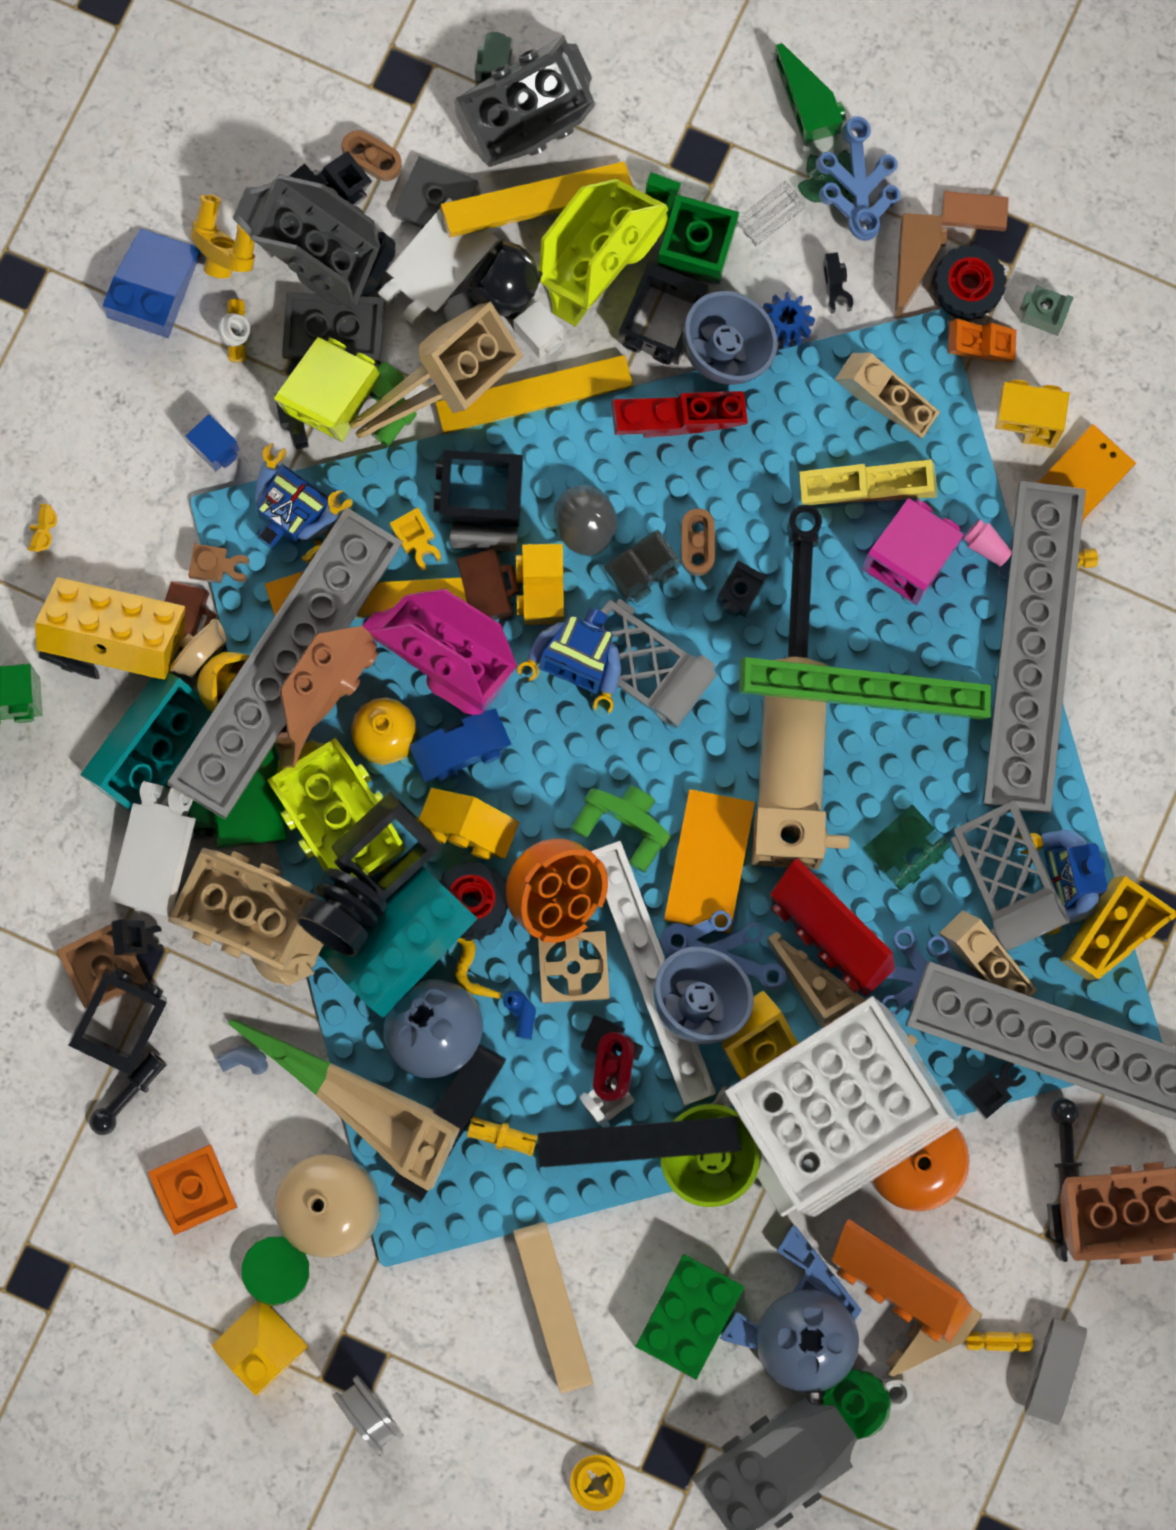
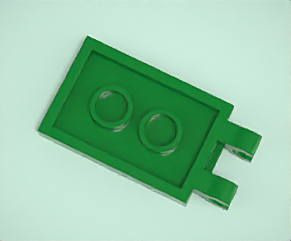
M274 745L226 820L213 813L218 848L285 842V824L280 814L283 812L282 804L267 782V779L274 776L277 772Z

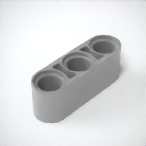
M1057 1318L1052 1319L1027 1398L1025 1414L1057 1425L1061 1422L1085 1344L1087 1328Z

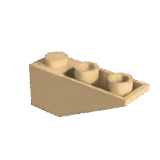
M871 352L852 353L835 378L840 385L858 400L919 438L925 436L940 413Z
M962 911L939 932L958 958L979 979L1030 997L1037 991L981 919Z
M972 1307V1312L950 1344L942 1338L938 1342L930 1339L920 1331L923 1325L916 1321L906 1334V1337L910 1339L903 1350L897 1347L887 1360L886 1365L890 1368L886 1375L894 1377L963 1343L983 1314Z

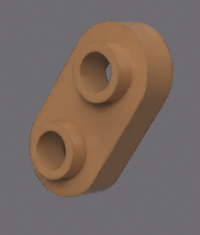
M352 131L343 138L341 144L342 153L344 154L348 151L366 173L381 181H391L399 176L402 170V160L396 149L364 131ZM355 147H362L364 149L361 154L353 153ZM384 162L392 165L388 170H384L380 166Z
M692 509L682 519L681 563L687 573L693 576H702L707 574L714 565L715 522L708 511ZM699 523L704 527V530L696 533L692 530L691 526ZM699 555L704 559V562L696 565L692 562V557Z

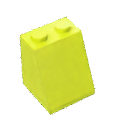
M317 337L274 399L287 415L343 443L351 429L349 423L358 416L380 373L374 366L375 361L367 355L358 352L354 356L345 351L346 346L330 337L328 341Z

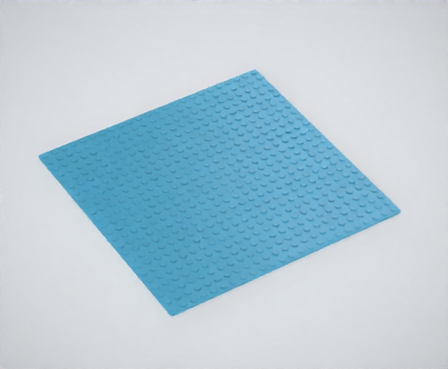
M944 309L777 350L775 359L770 367L759 377L743 384H720L707 379L696 370L607 394L294 471L328 497L332 492L343 490L338 499L341 505L345 500L352 499L353 504L349 508L350 510L394 537L396 536L389 523L419 508L435 535V539L429 541L428 544L435 546L439 550L441 561L437 562L432 554L424 555L422 560L426 565V569L422 571L416 564V551L413 550L406 554L401 546L379 582L459 578L461 575L457 565V558L486 550L451 547L450 533L453 523H440L439 512H434L433 510L434 493H441V480H436L437 460L443 461L444 450L523 455L519 527H515L518 529L517 551H497L500 556L501 565H513L516 572V555H523V544H563L564 623L570 616L585 620L591 608L601 611L609 600L616 603L620 598L635 609L633 616L690 656L698 657L701 654L711 660L716 666L713 670L717 674L677 729L663 722L649 708L619 687L611 695L614 700V707L607 714L610 703L606 699L599 700L597 709H594L595 698L602 693L600 688L598 693L595 694L540 670V674L535 680L529 681L533 674L532 668L526 665L521 675H518L517 668L521 663L529 660L528 653L538 635L552 625H524V615H517V595H523V583H518L520 593L509 598L514 615L495 620L503 628L517 667L499 695L485 710L496 708L512 745L501 751V758L488 764H483V761L467 766L457 771L458 776L456 778L440 783L438 779L424 782L412 752L401 761L383 766L371 763L359 755L352 742V721L360 707L374 698L388 697L395 699L410 709L416 719L418 732L416 741L440 728L445 732L463 724L461 719L472 716L463 713L456 706L435 695L427 686V675L378 642H376L378 656L373 664L367 669L364 668L359 675L360 684L352 695L347 696L345 694L339 698L329 713L311 729L305 743L310 740L318 743H328L336 738L355 766L362 764L372 780L367 785L373 794L380 792L385 797L391 791L418 819L430 789L434 788L476 797L520 822L505 859L491 856L490 861L472 855L473 848L469 846L467 849L448 842V839L445 844L441 843L443 847L423 865L438 881H441L442 875L446 871H450L457 864L459 866L463 865L464 862H470L471 864H477L478 862L482 863L483 866L493 868L496 874L501 875L503 883L506 885L512 866L524 851L538 842L555 838L572 840L589 851L621 841L629 862L643 839L641 833L609 814H602L588 838L575 833L571 827L585 805L583 800L590 789L604 791L622 799L630 785L639 788L655 799L648 815L658 822L671 836L665 848H660L645 873L630 865L660 946L663 931L668 926L675 924L665 922L664 916L689 789L753 801L755 806L731 932L726 934L712 931L696 940L710 945L743 930L748 923H757L763 929L761 940L756 943H745L728 951L729 953L763 966L772 962L780 964L767 944V938L778 932L782 935L783 940L798 951L802 950L808 955V959L823 970L827 969L841 980L844 975L836 967L832 970L829 969L819 959L818 954L820 951L812 943L806 946L794 933L797 928L789 920L783 923L771 910L773 905L770 894L788 868L752 866L753 827L759 797L764 696L739 693L740 659L749 657L776 660L788 657L793 546L788 544L787 524L790 513L794 508L803 505L800 471L865 464L866 467L932 459L935 465L938 497L911 500L914 502L920 500L926 503L932 509V514L942 520L947 518L960 527L959 531L964 534L963 537L979 519L985 524L989 522L1011 550L1013 531L962 357L948 353L949 321H951L949 314ZM871 352L940 411L923 438L917 437L861 402L835 380L852 353ZM744 391L748 420L746 425L716 431L643 438V434L614 435L611 403L614 399L678 397L681 393ZM452 464L449 507L506 510L509 468ZM257 480L196 495L191 498V507L201 545L226 548L228 551L227 558L229 559L236 555H244L249 558V565L239 564L235 567L236 573L246 575V582H236L230 575L223 576L222 584L210 582L220 623L223 626L227 639V652H238L249 656L275 617L265 583L305 571L309 564L304 562L301 557L305 556L310 549L316 546L314 544L315 539L324 541L326 535L324 534L308 541L301 540L298 543H294L282 535L272 549L263 544L257 536L267 523L259 517L258 507L255 504ZM584 484L599 488L609 497L616 511L618 520L616 532L611 537L609 545L597 555L584 556L573 552L563 543L557 532L554 514L555 504L563 492L576 485ZM907 499L810 505L821 514L822 524L819 531L818 546L813 548L808 659L827 664L828 667L991 685V718L986 720L827 703L822 811L826 812L825 828H827V835L849 836L850 845L848 849L826 848L824 860L819 870H809L893 951L895 966L914 969L903 951L897 949L893 942L895 934L902 929L910 930L915 937L914 944L926 962L930 961L941 965L937 957H932L927 952V943L932 937L941 936L939 932L960 912L965 911L981 919L989 930L994 928L992 916L965 855L958 857L951 838L956 836L954 829L999 808L984 806L983 796L1010 557L999 567L996 563L967 547L968 543L962 537L961 542L916 606L862 570L869 551ZM692 509L708 511L715 522L714 565L707 574L702 576H693L687 573L681 563L682 519ZM806 519L796 521V526L802 531H809L813 528L811 522ZM699 523L691 526L692 530L696 533L704 530V527ZM695 555L692 557V562L700 565L704 562V559L699 555ZM738 560L767 576L765 585L746 617L740 614L735 617L726 613L720 608L721 604L717 602L718 594ZM505 572L507 590H511L509 574ZM737 585L734 588L738 594H744L747 591L741 585ZM611 611L604 624V629L609 632L623 630V618ZM368 618L354 619L349 628L362 626ZM627 622V624H628V629H630V628H636V627H634L633 625H631L630 623ZM646 634L629 635L632 651L651 648L650 637ZM626 636L612 637L611 643L618 648L619 653L628 652ZM654 641L655 647H661L660 644ZM670 651L656 653L658 670L672 668L679 659ZM652 654L633 657L635 673L655 670ZM629 658L620 659V676L631 674ZM666 675L659 676L660 683L666 677ZM656 676L636 679L637 690L647 698H650L657 688ZM630 680V681H625L626 683H628L630 686L633 687V682H632V680ZM1062 705L1051 812L1049 814L1022 810L1020 812L1029 833H1037L1042 837L1043 833L1073 830L1085 839L1086 844L1096 843L1099 847L1100 856L1105 861L1104 872L1108 885L1112 878H1114L1065 708ZM274 746L276 767L278 768L279 755ZM1011 812L1000 816L995 830L1011 835L1015 825ZM396 819L391 823L406 850L398 859L385 868L386 870L418 842ZM284 821L286 840L284 843H275L284 880L316 895L317 899L322 900L316 894L314 888L318 883H324L322 880L324 871L315 856L308 859L298 841L303 839L298 829L290 830ZM991 821L984 824L983 826L989 828ZM976 828L966 833L965 835L970 846L981 850L987 831ZM789 834L781 835V838L786 843L792 844L796 842L795 838ZM993 834L987 853L1002 858L1009 839ZM1015 841L1008 860L1024 866L1028 854H1021L1020 851L1028 850L1026 845ZM1042 847L1038 853L1049 875L1044 850L1046 849ZM973 852L977 860L979 853ZM985 856L980 869L983 876L994 880L1001 861ZM1032 861L1030 868L1037 870ZM1007 864L1000 883L1016 888L1023 869ZM383 870L372 876V878L377 880L384 874ZM1028 872L1022 891L1034 894L1044 889L1045 887L1040 876ZM986 882L990 890L992 883ZM998 886L994 897L998 910L1010 905L1014 891ZM1020 894L1018 901L1027 896ZM467 896L462 899L463 903L469 907H475L480 904L478 899L473 896ZM606 899L603 907L597 906L593 915L585 923L588 927L583 932L605 931L609 1000L542 1004L538 938L528 933L514 920L509 908H507L500 928H496L495 933L490 936L487 935L481 940L473 939L476 951L474 960L467 972L468 979L472 983H478L502 994L500 999L471 994L482 1014L483 1031L480 1043L506 1058V1062L473 1116L500 1125L503 1122L510 1124L509 1128L532 1135L544 1132L602 1128L588 1114L579 1098L584 1092L588 1094L593 1090L597 1054L581 1048V1043L594 1015L626 1029L624 1034L628 1035L633 1042L643 1046L639 1060L633 1059L628 1090L635 1102L610 1120L609 1127L673 1122L679 1115L690 1108L712 1104L723 1085L728 1086V1090L741 1080L722 1047L723 1041L714 1044H698L716 1095L685 1107L683 1106ZM1086 919L1069 926L1062 925L1058 934H1043L1010 951L1006 950L1037 989L1031 997L1163 1043L1135 949L1097 980H1086L1060 962V959ZM755 926L749 927L746 931V935L750 939H756L760 933L759 929ZM675 934L671 938V943L675 947H680L684 944V938L680 934ZM900 934L898 942L902 946H907L910 943V938L906 934ZM456 941L419 981L443 979L458 985L455 970L462 954V944ZM579 941L580 956L584 960L600 959L599 951L591 943ZM558 942L549 950L546 962H559L566 957L565 942ZM932 942L931 948L934 952L940 953L943 951L941 942ZM948 945L947 951L960 970L972 972ZM661 946L665 959H667L670 955H668ZM318 955L317 961L313 966L314 974L309 976V981L330 1063L435 1111L460 1068L453 1073L437 1078L414 1076L400 1068L390 1056L385 1045L383 1034L385 1017L382 1018L369 1008ZM576 961L569 962L567 965L568 972L571 974L578 973L580 971V964ZM775 970L768 971L766 974L767 981L770 983L777 982L779 980V973ZM601 973L585 974L581 979L582 994H586L596 987L601 979ZM746 974L752 987L753 997L761 991H764L782 1011L798 1044L821 1030V1027L787 974L784 985L777 990L766 989L761 984L759 978ZM562 975L547 976L548 982L555 990L568 995V980ZM886 978L867 997L860 991H857V993L866 1000L873 996L881 1003L886 996H895L912 983ZM509 991L522 992L536 1008L531 1040L515 1037L518 1019L503 1004V998ZM913 999L904 1005L894 1017L908 1035L912 1034L918 1040L914 1047L952 1105L957 1116L976 1112L977 1110L963 1093L989 1071L998 1078L1001 1067L1008 1061L905 1026L914 1001ZM887 1000L885 1002V1006L891 1012L896 1011L897 1004L894 1000ZM1014 1064L1008 1070L1009 1078L1017 1080L1022 1075H1025L1027 1078L1020 1086L1006 1089L1012 1096L1006 1103L1074 1086V1084ZM732 1104L730 1108L736 1111L735 1107ZM470 1120L446 1160L434 1188L429 1190L421 1203L391 1186L398 1172L345 1122L354 1161L361 1164L371 1174L377 1185L380 1216L373 1232V1238L379 1262L384 1267L514 1234L513 1230L546 1221L548 1225L673 1192L664 1177L660 1158L541 1168L538 1139L532 1157L504 1147L502 1150L495 1149L496 1145L467 1137L471 1123Z

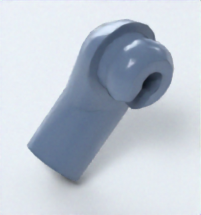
M246 1045L239 1046L217 1056L223 1072L240 1064L250 1068L255 1075L263 1074L268 1069L266 1055L262 1051Z

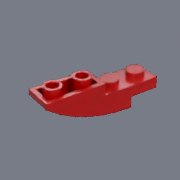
M744 391L681 393L678 397L614 399L611 403L614 435L643 434V438L676 436L716 431L748 423Z

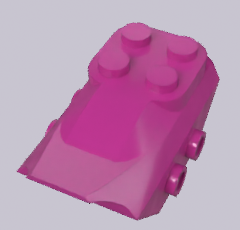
M446 589L407 594L394 607L374 612L362 625L372 635L374 641L427 675V686L435 695L445 699L468 715L483 713L499 695L517 667L501 624Z

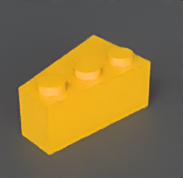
M1127 876L1114 877L1108 884L1107 891L1099 898L1095 913L1085 920L1060 959V962L1086 980L1100 979L1130 955L1136 947L1145 940L1150 939L1166 923L1176 918V911Z

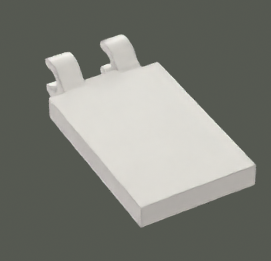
M448 198L445 203L452 202V200ZM439 209L387 269L386 274L392 279L378 292L379 298H384L385 303L390 306L401 292L407 295L414 302L404 311V319L415 326L428 310L435 315L440 312L447 303V300L457 292L493 250L499 239L487 229L449 238Z
M143 781L140 787L142 804L133 803L109 901L170 917L175 905L196 818L188 817L189 808L193 800L171 788L168 794L169 807L161 805L166 786Z

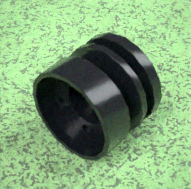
M328 868L322 876L324 883L320 882L314 888L316 894L322 900L307 899L296 916V921L304 931L325 946L346 956L356 957L369 938L368 932L361 925L375 927L379 922L377 916L384 914L388 908L387 903L377 892L358 878L340 870Z

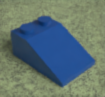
M140 228L112 279L102 305L107 318L169 339L201 251L196 246Z

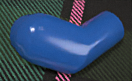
M509 991L503 998V1004L518 1019L515 1037L531 1040L536 1008L522 992Z

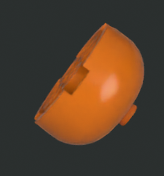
M561 838L538 842L524 851L510 870L506 883V901L509 911L514 920L523 929L543 942L557 943L569 940L588 927L585 923L593 915L597 906L603 907L608 889L607 872L602 861L577 842Z
M955 1127L872 1180L871 1184L885 1200L901 1209L922 1212L939 1208L952 1200L966 1181L970 1165L967 1142L959 1128ZM922 1157H926L929 1161V1166L926 1169L918 1167V1161Z

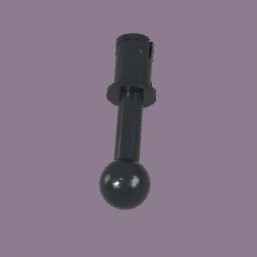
M150 1052L131 1075L126 1074L129 1082L106 1108L97 1109L91 1114L89 1119L91 1130L98 1135L110 1134L116 1127L117 1115L140 1090L144 1093L149 1091V1084L167 1066L166 1062L156 1053Z
M1067 1098L1057 1100L1051 1108V1116L1059 1124L1061 1163L1055 1164V1167L1058 1168L1060 1194L1066 1178L1079 1176V1166H1082V1162H1075L1072 1123L1078 1117V1108L1072 1100Z

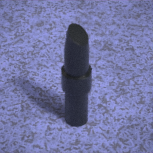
M40 651L39 659L57 665L62 670L70 673L74 672L92 679H100L98 669L88 663Z

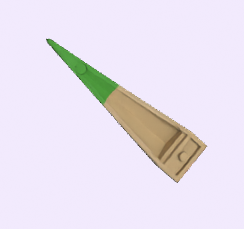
M236 1019L228 1021L232 1028L282 1066L339 1115L400 1175L427 1191L434 1188L460 1131L458 1127L434 1114V1110L241 1021Z

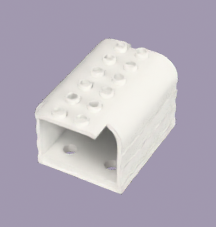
M873 996L725 1091L761 1150V1166L757 1177L782 1217L795 1209L800 1213L803 1212V1214L816 1217L961 1124L952 1105L935 1078L930 1074L923 1059L897 1019L884 1004L880 1003ZM809 1159L813 1163V1168L811 1171L805 1172L802 1164L805 1160Z

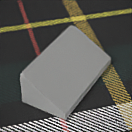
M457 523L452 525L450 533L452 548L472 550L495 549L501 552L517 551L518 529L515 527Z

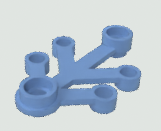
M855 116L842 128L843 138L850 147L852 175L838 162L836 155L832 152H824L816 160V167L819 172L823 174L830 173L854 196L855 206L841 194L839 186L832 182L825 184L820 189L819 198L826 205L834 204L849 219L848 227L854 237L862 241H868L873 239L880 230L879 217L888 207H892L900 200L901 194L896 186L887 185L879 192V200L870 209L868 195L885 177L890 176L897 169L898 164L892 155L885 154L876 162L875 169L866 178L863 142L870 136L871 127L866 119ZM851 130L857 133V137L852 134ZM823 159H827L830 162L831 167H827L824 164ZM883 161L889 164L890 170L883 166ZM826 190L832 191L834 198L829 197ZM886 192L892 194L893 200L887 198ZM860 222L866 225L867 230L860 225Z
M717 911L712 915V918L690 928L679 923L672 924L661 935V946L668 955L688 947H707L720 951L732 958L746 974L759 978L761 984L766 989L777 990L786 981V972L780 964L772 962L763 966L728 952L745 943L760 941L763 936V929L757 923H748L743 930L710 945L696 940L715 929L718 931L727 930L731 925V917L725 911ZM719 914L725 915L728 919V923L724 927H718L714 922L715 917ZM751 926L759 929L760 933L756 939H750L746 935L747 929ZM675 934H680L684 938V944L680 947H675L671 943V938ZM770 970H775L779 973V980L775 983H770L766 979V974Z
M907 929L899 930L895 934L893 942L897 949L903 951L914 969L895 966V970L887 978L912 984L895 996H886L881 1002L884 1006L887 1000H894L896 1002L897 1009L895 1012H891L894 1016L900 1012L904 1005L915 998L927 963L914 944L915 937L913 933ZM900 934L908 935L910 938L909 945L902 946L899 944L898 936ZM935 936L928 941L926 946L927 952L932 957H937L941 966L978 978L968 970H960L947 951L948 943L943 937ZM932 942H941L943 951L940 953L934 952L931 948Z

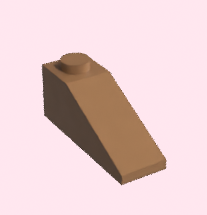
M903 213L899 236L895 301L896 317H901L935 262L940 247H946L947 227H942V216Z

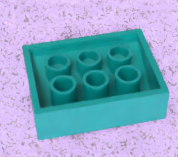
M423 866L385 900L388 908L383 915L377 916L379 922L375 927L361 925L368 932L369 938L356 957L336 952L324 944L319 953V956L344 983L382 1018L391 1011L478 919Z

